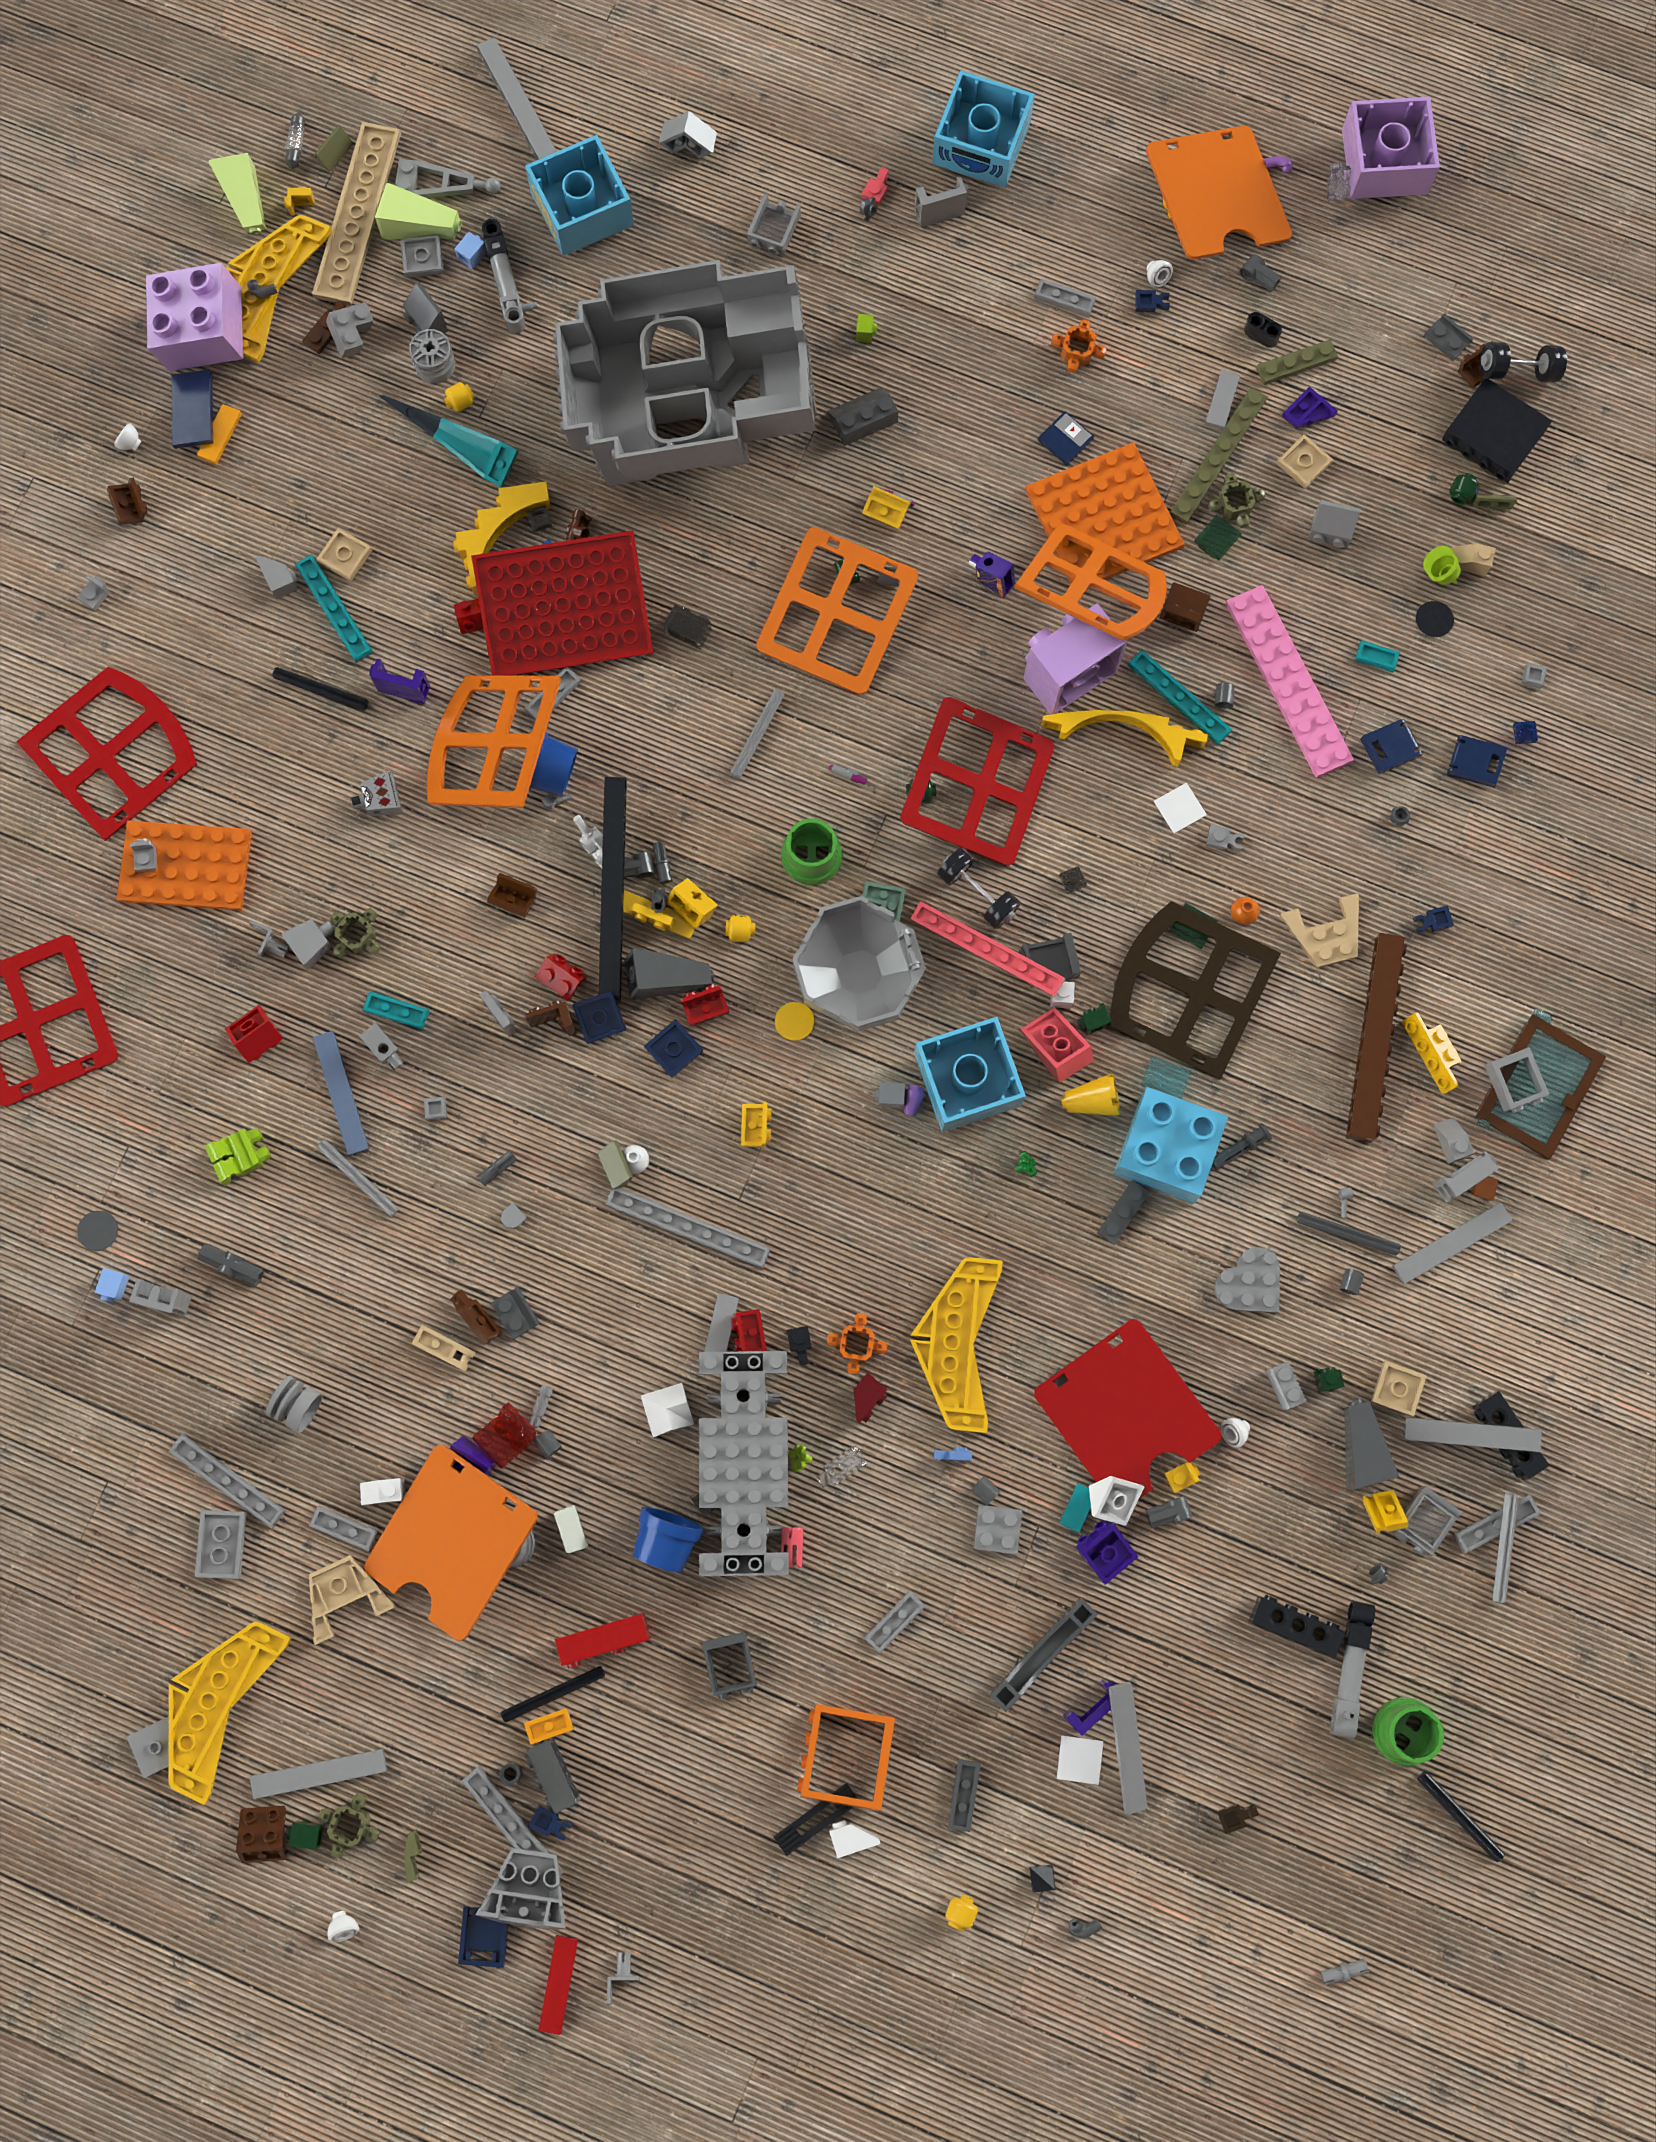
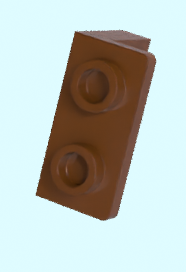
M1485 344L1479 346L1473 354L1464 356L1460 361L1458 373L1472 389L1481 384L1485 379L1479 371V358Z
M134 477L129 478L128 484L108 486L107 492L119 525L143 522L145 514H147V505L141 499V489L139 484H136Z
M499 873L497 883L488 896L487 903L526 918L536 901L537 888L511 876Z

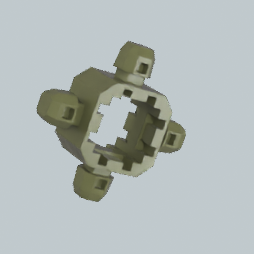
M1230 473L1225 475V485L1220 492L1219 498L1211 500L1208 507L1210 512L1222 511L1223 518L1229 521L1236 519L1237 525L1240 528H1245L1249 525V515L1255 503L1263 501L1265 493L1262 489L1252 491L1250 483L1246 481L1238 482L1236 476ZM1236 492L1242 494L1243 497L1245 496L1247 507L1241 506L1238 509L1231 507L1228 504L1227 494L1229 496L1235 495Z
M371 908L363 913V917L359 916L356 912L348 913L345 917L340 913H333L330 920L336 926L335 937L340 942L333 949V953L340 959L348 953V949L354 954L363 953L365 950L372 954H377L381 947L374 940L376 932L370 923H374L378 914ZM357 922L367 929V934L360 939L359 944L356 943L354 945L344 938V932L348 931L352 923L355 924Z
M361 1793L354 1795L351 1801L352 1805L345 1804L337 1808L334 1813L333 1810L327 1808L321 1809L318 1819L325 1824L330 1823L327 1833L330 1839L337 1841L333 1845L332 1855L338 1858L345 1854L346 1846L352 1847L363 1841L364 1837L365 1840L370 1842H376L379 1838L380 1831L372 1826L368 1827L371 1818L369 1812L361 1809L364 1808L367 1800L366 1796ZM348 1812L361 1819V1826L357 1836L353 1839L337 1831V1825L342 1813Z

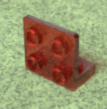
M508 1402L501 1408L497 1417L479 1430L472 1439L502 1469L532 1444L538 1432Z

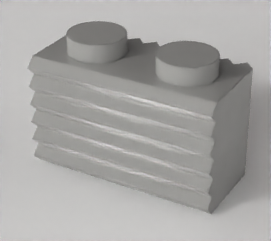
M1288 1361L1266 1370L1283 1411L1305 1403L1307 1400L1304 1398L1305 1395L1302 1394L1303 1391L1300 1390L1301 1387L1299 1382H1297L1298 1379L1295 1378L1294 1370H1291L1292 1366H1289L1290 1362Z

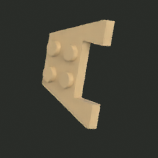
M1358 893L1339 899L1344 919L1305 929L1299 909L1283 912L1279 915L1282 922H1285L1290 929L1289 931L1292 936L1296 937L1301 944V948L1316 969L1358 957Z
M351 1555L309 1574L314 1645L335 1637L326 1615L358 1599L368 1596L376 1616L396 1608L390 1598Z

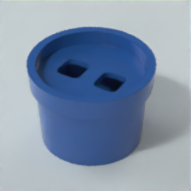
M545 733L529 790L536 789L563 796L574 767L578 749L551 738L548 733Z
M642 1507L639 1516L641 1524L633 1556L646 1564L663 1570L683 1572L694 1544L699 1541L704 1528L698 1523L677 1514L656 1508Z

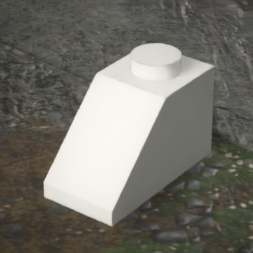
M397 1478L360 1483L361 1505L402 1502L405 1497L404 1479Z
M845 1820L833 1823V1828L829 1829L837 1858L881 1844L878 1836L852 1822L846 1823Z

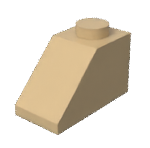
M1477 543L1451 547L1458 557L1461 571L1486 576L1492 567L1496 549L1494 547Z

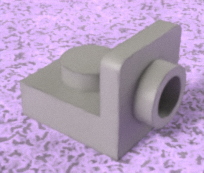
M88 574L86 578L89 583L77 598L80 602L96 611L110 592L105 585L107 583L98 576L94 578Z
M138 839L136 842H131L130 847L134 854V870L136 872L158 870L156 846L148 839Z

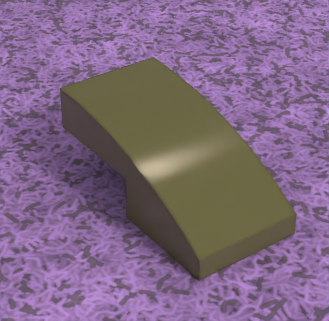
M417 1829L408 1834L405 1846L404 1866L407 1883L420 1877L415 1855H419L423 1851Z

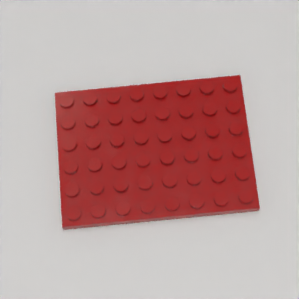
M633 530L471 555L492 676H514L654 654Z

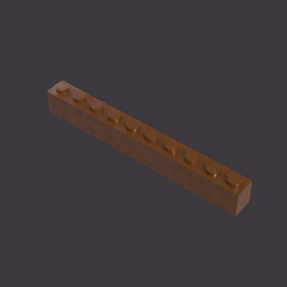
M1379 933L1375 938L1346 1139L1371 1143L1380 1134L1378 1118H1381L1383 1113V1105H1380L1381 1097H1384L1386 1093L1384 1077H1387L1389 1072V1064H1386L1387 1056L1390 1057L1392 1052V1044H1389L1390 1036H1393L1395 1031V1024H1392L1393 1016H1396L1398 1011V1004H1395L1396 996H1399L1401 984H1398L1399 976H1402L1404 964H1401L1402 956H1405L1407 944H1404L1405 937Z

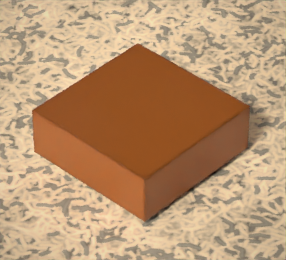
M1489 1177L1484 1178L1473 1186L1471 1195L1494 1201L1499 1180Z

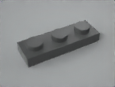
M1132 1180L1097 1234L1115 1245L1150 1192Z
M958 1759L948 1829L970 1832L981 1766L979 1762Z

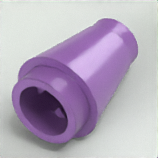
M908 1084L907 1089H905L904 1114L916 1116L925 1096L923 1087Z

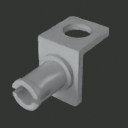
M250 920L249 924L251 927L266 933V937L257 953L258 957L262 958L264 952L270 951L285 958V953L288 952L289 946L273 940L272 936L274 933L272 929Z
M617 1952V1974H614V1977H608L607 2005H612L613 1981H640V1977H632L633 1974H630L631 1952H625L624 1963L623 1952Z

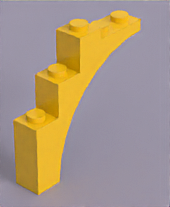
M546 482L498 488L499 496H496L497 507L477 510L478 518H474L476 529L455 532L456 540H453L454 551L459 553L461 559H464L465 570H469V576H466L467 587L472 589L474 595H478L471 555L489 553L497 539L514 523L535 512L551 509Z

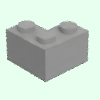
M688 111L663 123L659 144L672 153L686 148L698 158H702L713 153L717 132L697 118L695 114Z
M366 302L332 311L328 314L326 323L341 358L358 354L362 349L363 343L358 332L369 330L374 321Z

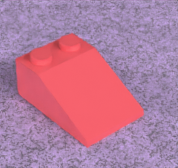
M1055 1007L1020 1029L1047 1070L1059 1083L1094 1061L1090 1044Z

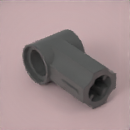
M1256 254L1251 255L1239 271L1242 278L1249 282L1254 280L1270 292L1277 287L1281 280V276L1265 266L1264 260Z
M643 852L635 854L632 858H626L623 869L624 878L634 876L646 878L653 876L654 867L651 853Z
M1186 1496L1145 1510L1151 1528L1193 1517Z

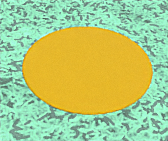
M790 1002L783 1005L777 1011L775 1027L782 1037L792 1041L801 1040L811 1033L814 1027V1015L805 1004Z

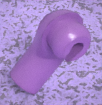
M1274 156L1264 159L1267 169L1282 166L1283 172H1289L1293 169V162L1290 158Z

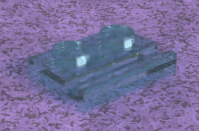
M1151 1056L1141 1086L1182 1099L1192 1070Z

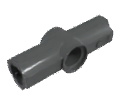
M205 1243L198 1253V1260L217 1268L218 1271L233 1278L237 1277L254 1286H257L262 1280L264 1269L244 1261V1258L229 1251L225 1252L220 1250V1248Z

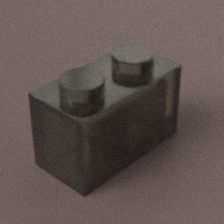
M674 605L663 625L666 634L699 650L702 649L712 630L711 622L707 617L703 615L697 616L691 613V610L676 605Z

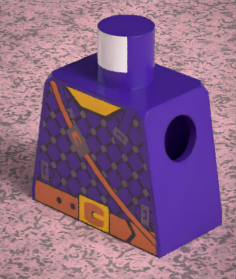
M986 552L982 558L976 554L971 557L969 565L976 568L978 581L1004 598L1015 584L1013 564L991 552Z

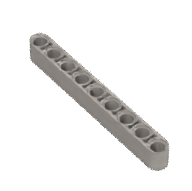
M493 37L477 44V51L535 159L539 160L557 152L496 39Z

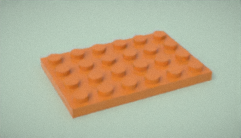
M127 820L116 900L125 903L242 911L252 838L251 829ZM138 839H148L156 846L158 870L136 872L134 870V854L130 843L136 842Z

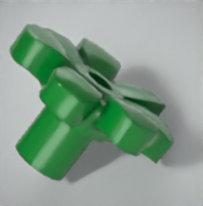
M1022 1151L1020 1153L1021 1158H1019L1020 1163L1015 1165V1170L1017 1173L1022 1171L1028 1172L1030 1177H1033L1037 1174L1035 1159H1031L1030 1154Z

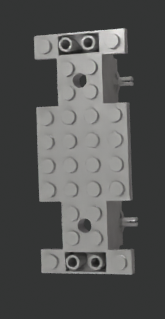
M787 1351L699 1352V1375L721 1374L720 1394H707V1398H716L707 1399V1403H720L721 1418H699V1508H721V1525L707 1526V1530H716L715 1532H707V1536L720 1535L722 1539V1553H699V1576L789 1575V1553H767L768 1536L782 1535V1531H773L774 1529H782V1525L769 1526L766 1520V1507H788L787 1417L766 1418L768 1402L781 1403V1398H773L781 1397V1393L768 1394L765 1374H787ZM742 1390H746L750 1394V1398L746 1402H740L737 1399V1394ZM741 1524H747L750 1527V1534L746 1537H741L738 1534L737 1530Z

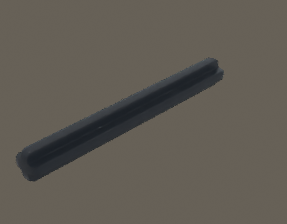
M275 667L272 673L274 679L363 711L367 709L369 704L365 698L279 667Z
M598 1666L501 1711V1717L504 1722L511 1721L605 1677V1672L601 1666Z
M1422 1772L1417 1780L1494 1861H1501L1505 1853L1428 1772Z

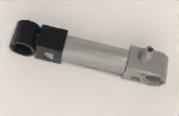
M488 219L482 224V232L505 324L511 333H520L525 328L523 312L537 309V302L520 303L501 224L496 219Z
M1352 1600L1349 1605L1348 1622L1346 1623L1343 1642L1345 1652L1338 1696L1334 1699L1330 1723L1331 1735L1354 1739L1357 1733L1361 1707L1359 1696L1366 1651L1370 1649L1373 1630L1371 1626L1375 1618V1605Z

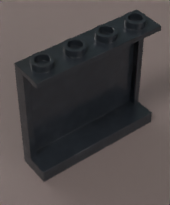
M1484 379L1446 430L1442 441L1447 446L1461 452L1464 457L1478 463L1482 469L1493 473L1499 480L1509 483L1520 465L1546 432L1552 420L1491 380Z

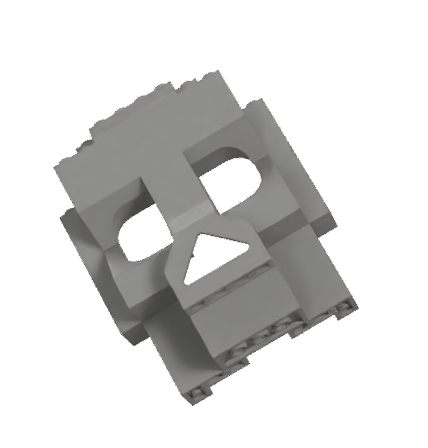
M720 260L604 279L600 280L599 298L578 302V310L575 311L577 320L555 323L556 332H553L554 342L557 345L555 358L559 362V367H556V374L558 380H560L557 390L562 400V403H559V411L561 416L563 415V421H560L561 431L565 433L566 442L571 445L573 451L591 449L592 458H595L597 469L600 468L601 478L605 479L608 486L655 479L658 474L712 465L723 468L748 464L750 461L747 441L816 430L814 417L817 416L810 349L803 323L800 288L794 265L724 277ZM658 325L693 337L700 343L701 356L650 365V350ZM753 376H758L760 397L734 401L735 410L728 406L741 389ZM695 418L706 421L704 427L699 432L690 436L673 439H662L657 436L656 425Z

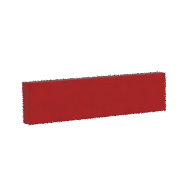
M560 1935L555 1937L538 2031L557 2035L562 2033L579 1939Z

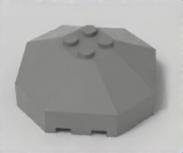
M863 896L821 907L814 923L810 926L800 948L792 959L805 1005L857 1032L898 1020L926 970L914 929L895 920L892 911L869 902V899Z

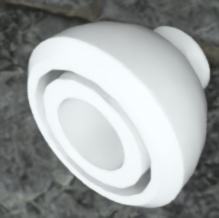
M1157 260L1151 261L1147 265V279L1153 287H1162L1170 280L1173 267L1169 262Z
M130 423L123 428L114 445L121 450L133 449L136 451L142 441L139 440L137 430Z
M630 1145L622 1151L631 1174H639L647 1168L649 1155L643 1147Z
M1237 1418L1224 1420L1221 1423V1433L1226 1443L1234 1448H1239L1245 1444L1250 1431L1249 1423Z
M345 1911L333 1914V1920L328 1927V1940L341 1942L352 1938L360 1929L358 1923L351 1916L346 1915Z

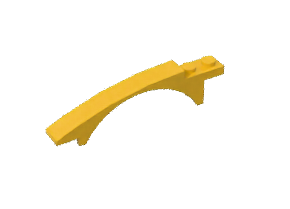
M1089 710L1045 715L1041 722V727L1060 731L1059 739L1065 740L1078 729L1097 722L1117 721L1131 724L1154 737L1167 753L1172 766L1176 767L1180 764L1184 745L1203 749L1208 734H1204L1197 729L1187 730L1183 729L1180 725L1169 726V717L1134 711Z

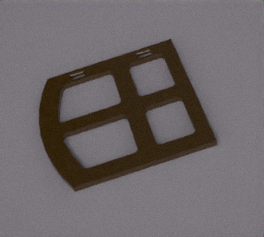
M1171 901L1145 925L1125 956L1113 991L1110 1013L1112 1022L1110 1027L1221 1080L1281 953ZM1174 922L1185 925L1216 941V945L1198 981L1191 980L1146 957L1153 944ZM1232 949L1248 955L1261 963L1257 975L1242 1003L1213 989L1216 979ZM1137 973H1143L1189 996V1001L1172 1036L1168 1037L1130 1019V1000ZM1206 1004L1234 1017V1023L1217 1058H1211L1186 1044L1203 1006ZM1135 1026L1146 1030L1144 1037L1132 1032ZM1194 1054L1205 1059L1203 1065L1191 1060Z

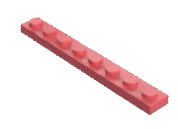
M921 901L910 918L916 924L1053 997H1056L1065 981V978Z

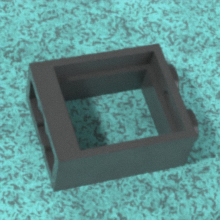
M746 1632L702 1642L713 1696L718 1695V1698L721 1699L732 1696V1691L740 1690V1694L753 1691V1687L757 1686ZM742 1642L750 1681L718 1688L710 1650Z

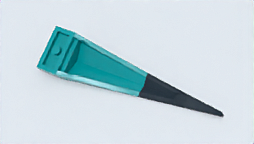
M380 395L384 401L440 442L484 479L499 487L504 486L519 450L506 444L504 441L385 395Z

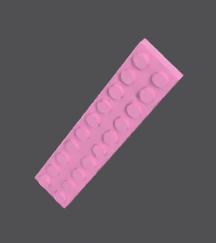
M1261 585L1227 600L1225 604L1314 776L1318 778L1352 763L1354 758L1264 586Z

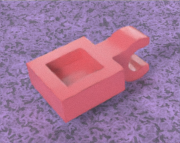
M881 167L877 179L870 178L862 192L863 199L874 197L876 198L875 204L880 205L888 190V186L885 185L889 177L887 175L888 169Z

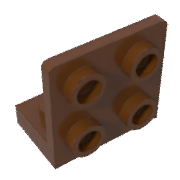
M1173 582L1159 619L1197 632L1211 596Z
M554 1001L549 1004V1007L543 1009L536 1007L525 1014L530 1027L558 1019L562 1031H566L569 1037L577 1034L570 1010L565 1001Z
M284 1805L241 1809L236 1853L241 1863L287 1860L288 1851L283 1842L286 1807Z

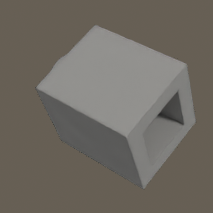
M880 1082L879 1088H875L874 1101H878V1107L904 1108L905 1083Z

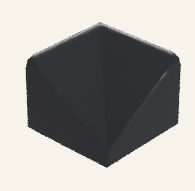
M1052 1864L1029 1867L1031 1889L1033 1892L1056 1890Z

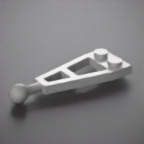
M399 159L395 186L425 198L473 194L474 188L486 189L489 193L495 194L501 188L500 181L494 177L487 179V181L475 180V176L472 174L418 160ZM419 170L443 176L442 186L440 188L416 190ZM450 179L467 182V185L450 186Z

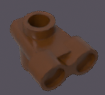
M575 509L572 515V522L566 528V539L568 540L590 537V529L588 527L592 518L586 515L584 511Z

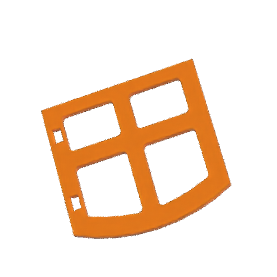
M1060 522L1019 578L1014 588L1124 641L1144 631L1157 618L1165 602L1167 582L1165 572ZM1063 539L1075 542L1093 552L1082 568L1053 555ZM1106 560H1112L1145 576L1148 579L1147 599H1143L1098 577L1097 574ZM1044 566H1049L1074 579L1063 596L1034 583V580ZM1088 587H1092L1139 611L1129 619L1121 623H1115L1080 606L1078 602Z
M466 676L450 700L433 741L427 770V803L430 805L523 808L562 678L560 676ZM490 682L489 687H483V683ZM533 682H540L539 686L532 687ZM474 692H505L496 726L492 733L454 732L456 724ZM523 692H544L533 731L529 734L509 733L520 695ZM449 748H488L476 789H444L445 763ZM527 749L515 790L492 791L504 750Z

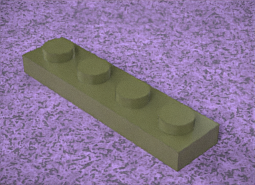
M1330 339L1260 363L1256 369L1263 385L1335 361L1338 355Z

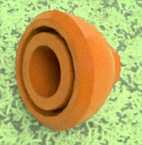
M1250 897L1236 899L1230 908L1233 920L1241 925L1254 923L1260 911L1257 902Z

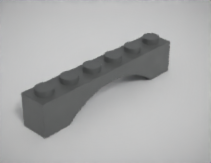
M1079 1598L997 1684L988 1696L1004 1712H1007L1052 1660L1098 1614L1082 1598Z

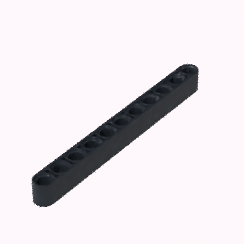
M605 777L598 995L612 990L616 1001L620 1002L626 777Z

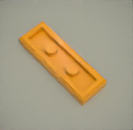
M222 404L213 422V444L201 445L197 453L198 458L217 465L242 415L240 410Z

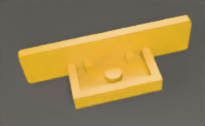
M624 890L623 913L633 916L642 923L648 922L653 924L659 930H668L691 939L695 927L677 911L665 907L662 912L656 913L655 909L652 910L651 908L652 903L650 900Z
M1417 1012L1404 1019L1402 1024L1441 1093L1445 1094L1458 1087V1082L1452 1074L1450 1067L1460 1063L1461 1059L1442 1026L1439 1025L1428 1030Z

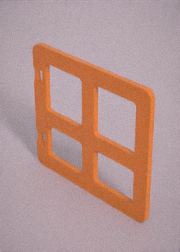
M811 527L805 534L756 643L757 649L762 654L851 692L863 695L869 690L918 580V572L910 566L896 562L846 539L839 538L820 528ZM829 539L840 543L838 549L827 545ZM817 547L844 558L837 578L826 598L799 587L805 570ZM887 563L897 567L895 573L884 569ZM859 565L868 567L900 582L883 621L870 618L841 604ZM792 602L799 603L820 613L805 649L801 653L774 642ZM834 620H839L875 636L873 645L858 676H852L817 660L819 651Z

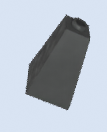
M633 948L624 960L630 1000L704 990L705 987L710 986L714 981V974L710 970L709 963Z
M1362 1399L1349 1402L1350 1407L1344 1408L1347 1490L1359 1489L1399 1477L1370 1401L1363 1403Z

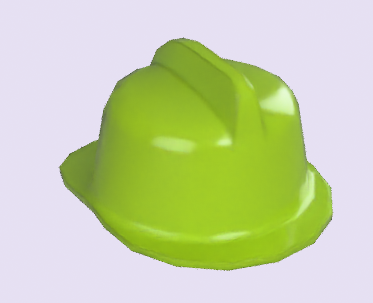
M1443 545L1435 547L1426 555L1423 561L1424 570L1431 580L1441 585L1457 584L1456 579L1461 573V566L1458 557L1451 548Z

